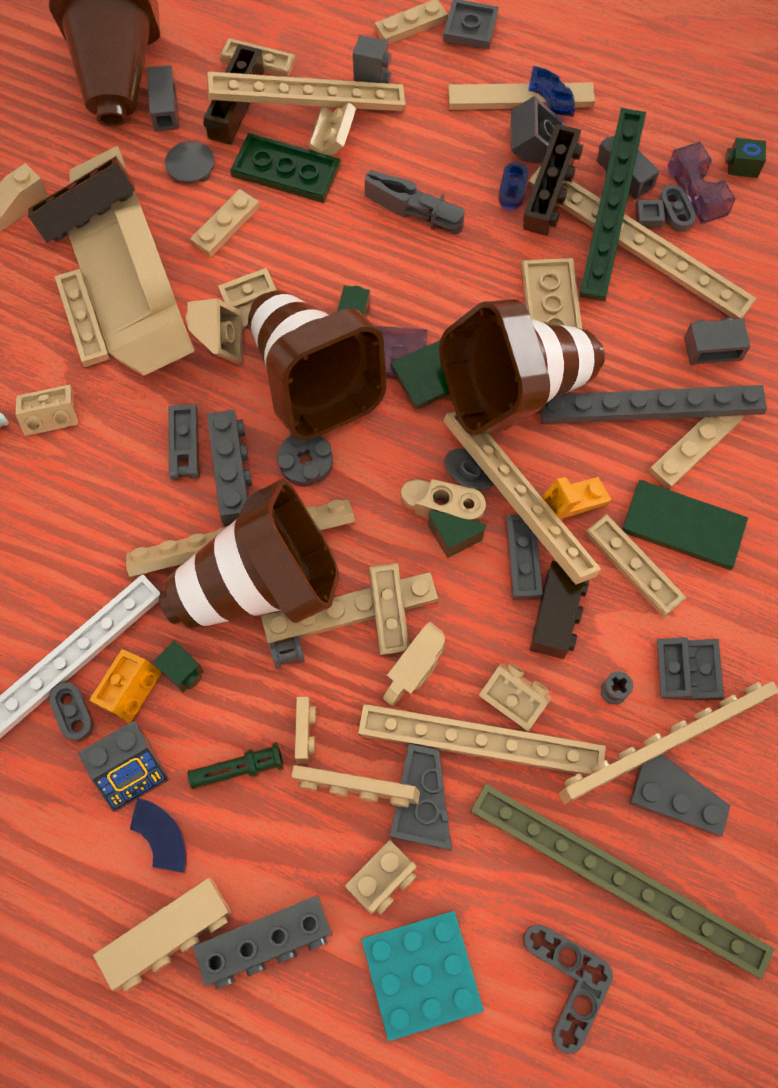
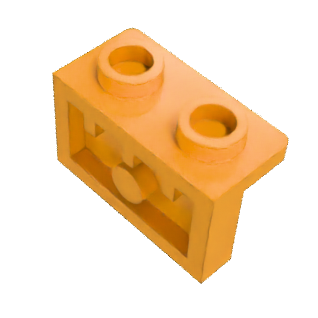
M121 649L89 701L118 716L123 721L130 723L160 677L161 671L146 659Z

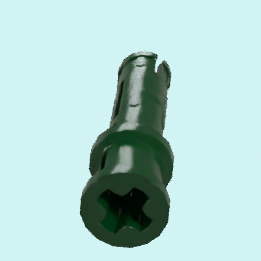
M275 742L272 743V747L257 751L249 749L247 752H244V756L188 770L190 787L193 790L197 787L222 782L249 774L250 777H257L260 772L274 768L283 770L284 765L279 745ZM272 757L271 760L259 762L260 759ZM246 763V767L239 768V765ZM227 768H232L231 771L216 774L213 776H208V773H212Z

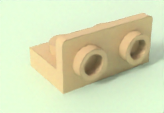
M348 102L341 109L337 108L334 113L328 108L322 107L308 146L317 153L329 156L337 153L344 147L356 107Z
M71 384L16 396L15 415L25 436L78 425V418L74 410V392Z
M502 663L491 676L479 696L529 731L552 697L548 695L549 690L537 681L532 683L523 677L524 672L512 663L508 665Z
M389 840L345 887L371 915L376 910L381 915L394 901L391 897L392 893L398 887L404 891L415 880L417 876L413 872L417 869V866Z

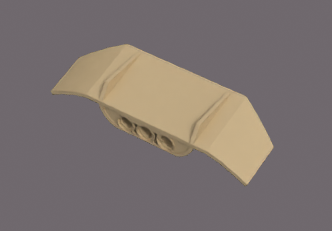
M116 146L70 169V183L117 156L127 172L119 147ZM133 191V195L124 202L118 200L110 205L111 208L102 215L95 214L89 218V222L80 228L73 227L67 232L110 356L144 376L195 351L176 304L135 191Z

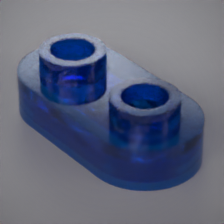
M512 162L504 168L498 201L506 209H516L523 203L529 175L528 168L524 164Z

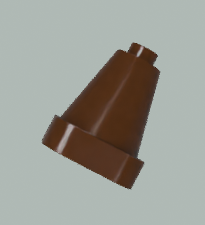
M49 0L50 12L64 39L67 41L87 110L96 115V119L100 124L106 126L123 125L127 121V116L136 110L147 45L154 43L160 37L159 6L157 0Z

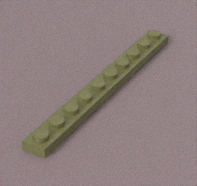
M485 783L470 813L756 979L763 978L775 950L774 948Z

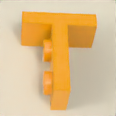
M566 477L556 479L542 495L543 500L560 520L607 506L612 501L599 477L570 484Z

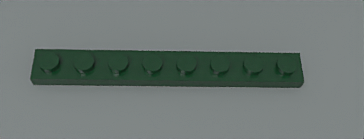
M625 108L620 110L579 297L606 301L645 121V111Z

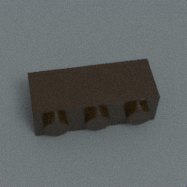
M553 560L548 569L529 650L564 659L568 651L573 652L576 644L577 634L572 632L574 623L579 624L582 617L583 607L578 605L580 596H586L589 580L576 585L558 562Z

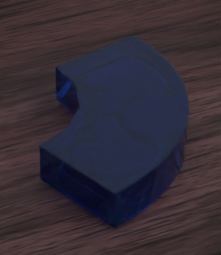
M533 66L529 91L542 96L549 105V109L555 114L573 117L575 100L570 87H566L559 80L560 77L552 71Z
M137 798L130 830L141 834L149 842L153 853L152 867L185 873L187 851L179 826L161 807L150 801Z

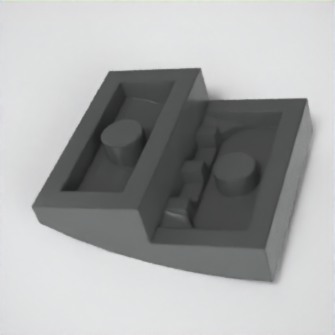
M688 637L657 639L661 699L724 700L719 639L688 640Z

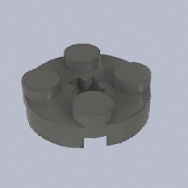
M291 434L290 437L284 440L278 450L279 469L284 478L294 485L305 487L310 486V483L321 482L327 478L332 470L333 457L331 445L322 436L312 440H299ZM304 454H309L310 458L313 460L311 462L306 461L304 464H301V460L299 457Z

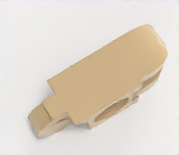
M415 479L414 481L406 482L401 488V500L408 509L414 510V514L429 518L430 510L479 522L485 513V498L480 491L473 488L434 479L431 482ZM441 498L446 500L448 503L444 505H438L434 502V500Z
M429 622L424 626L387 674L393 680V683L383 696V700L391 706H394L406 691L410 694L414 690L417 692L438 666L437 661L442 656L445 648V635L433 623Z

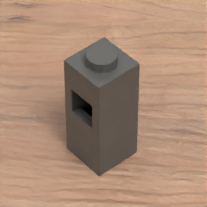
M172 66L147 67L149 109L154 130L179 129L176 83Z
M615 135L611 138H605L599 145L596 161L606 171ZM639 150L629 194L635 200L654 188L660 172Z

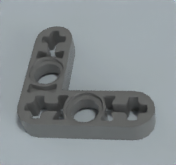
M533 925L524 932L523 945L525 949L533 956L576 980L552 1031V1041L560 1051L567 1054L575 1053L583 1046L613 978L612 969L601 958L546 926ZM540 931L543 932V940L551 945L554 943V938L559 941L552 951L551 959L546 957V954L550 951L543 946H539L537 949L532 947L534 942L530 939L531 934L536 935ZM564 947L571 948L576 954V961L571 967H564L559 962L558 955ZM583 956L588 958L584 963L588 967L597 968L598 965L602 967L601 974L605 976L603 981L597 980L595 984L592 983L593 976L585 970H581L580 976L575 973L582 965ZM579 995L587 996L591 1002V1010L584 1016L578 1015L573 1006L575 998ZM569 1013L574 1019L584 1022V1026L581 1029L579 1025H575L572 1035L576 1038L574 1044L568 1042L566 1047L562 1045L563 1038L559 1034L561 1030L568 1031L572 1024V1021L566 1020V1016Z

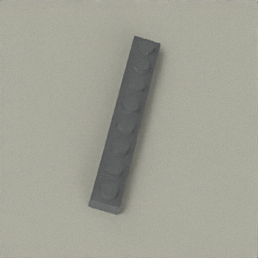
M763 385L564 394L547 402L541 409L542 424L761 415L765 414L767 405Z

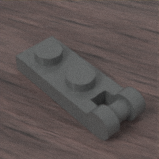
M196 404L168 406L170 479L178 480L181 476H190L191 479L199 478ZM188 459L189 465H179V460Z

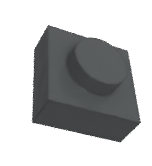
M637 200L635 206L637 222L644 227H663L665 223L663 200Z

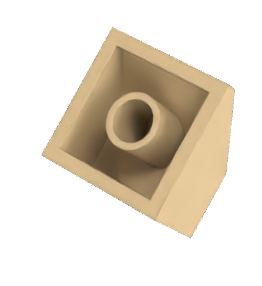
M217 298L187 302L188 311L185 318L188 330L213 354L236 364H243L242 311Z

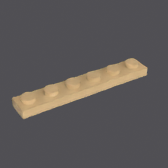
M430 572L401 579L405 611L438 602L437 592ZM371 588L334 597L330 608L298 623L290 621L282 611L264 615L261 618L270 647L269 643L272 642L280 644L293 640L295 636H299L300 639L375 619Z

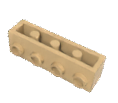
M207 878L93 954L111 990L123 989L124 992H128L143 981L140 977L150 969L155 973L171 962L169 956L180 949L182 953H185L192 949L193 946L199 944L198 937L208 930L213 934L227 925L228 921L226 918L233 913L215 882Z

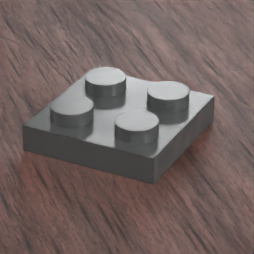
M452 0L443 33V41L489 49L499 6L464 0Z

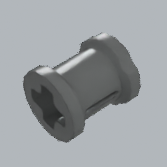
M295 636L293 640L280 644L269 643L276 669L280 668L281 664L297 660L300 663L305 662L299 636ZM294 650L293 652L281 654V653H284V652H287V651Z
M623 672L611 673L601 686L603 700L609 704L618 705L622 703L633 689V682L630 676ZM619 685L622 688L616 692L612 690V686Z

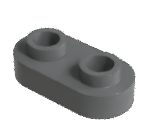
M678 185L664 187L659 200H663L664 214L670 227L678 232L690 230L695 222L696 213L685 190Z
M61 683L55 686L50 693L49 701L62 734L74 742L87 739L93 731L94 723L81 691L71 683ZM72 696V701L64 705L65 697ZM78 722H82V729L75 732L74 726Z

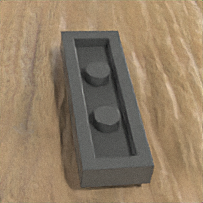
M519 514L507 515L506 530L512 600L541 599L543 591L537 536Z

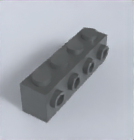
M235 410L207 414L219 513L224 527L229 526L237 519L249 497L247 486H252L250 469L245 470L244 461L249 460L247 446L241 443V436H245L243 419H237Z
M314 896L193 946L205 986L214 984L217 990L234 983L233 976L246 971L248 977L265 970L264 963L277 958L278 964L297 957L295 950L308 945L309 951L328 944L326 937L331 936L332 932L319 896Z

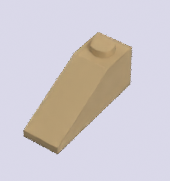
M26 163L5 176L0 183V232L26 215L30 207L49 197L41 178Z

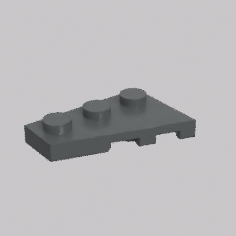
M409 744L401 784L416 786L420 791L418 804L409 803L408 808L396 806L390 838L452 851L439 750Z
M663 754L639 767L629 804L717 837L723 836L730 809L729 804Z

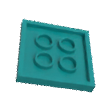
M455 910L361 939L388 1041L484 1012Z

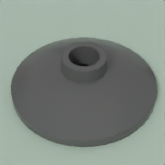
M453 449L447 453L444 459L445 469L459 484L476 490H487L494 485L466 449Z

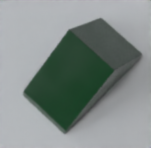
M430 510L428 527L447 558L483 540L485 524Z

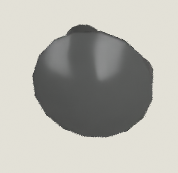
M188 141L179 143L168 152L165 166L171 179L176 183L183 181L204 182L210 178V171L213 169L215 160L213 152L206 145L200 142Z

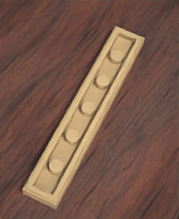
M593 82L448 85L449 110L514 109L533 96L537 97L548 108H594L595 104Z

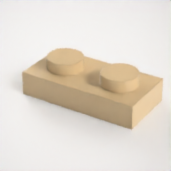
M297 697L295 760L297 764H309L310 755H315L316 742L315 736H310V725H316V706H311L309 697Z

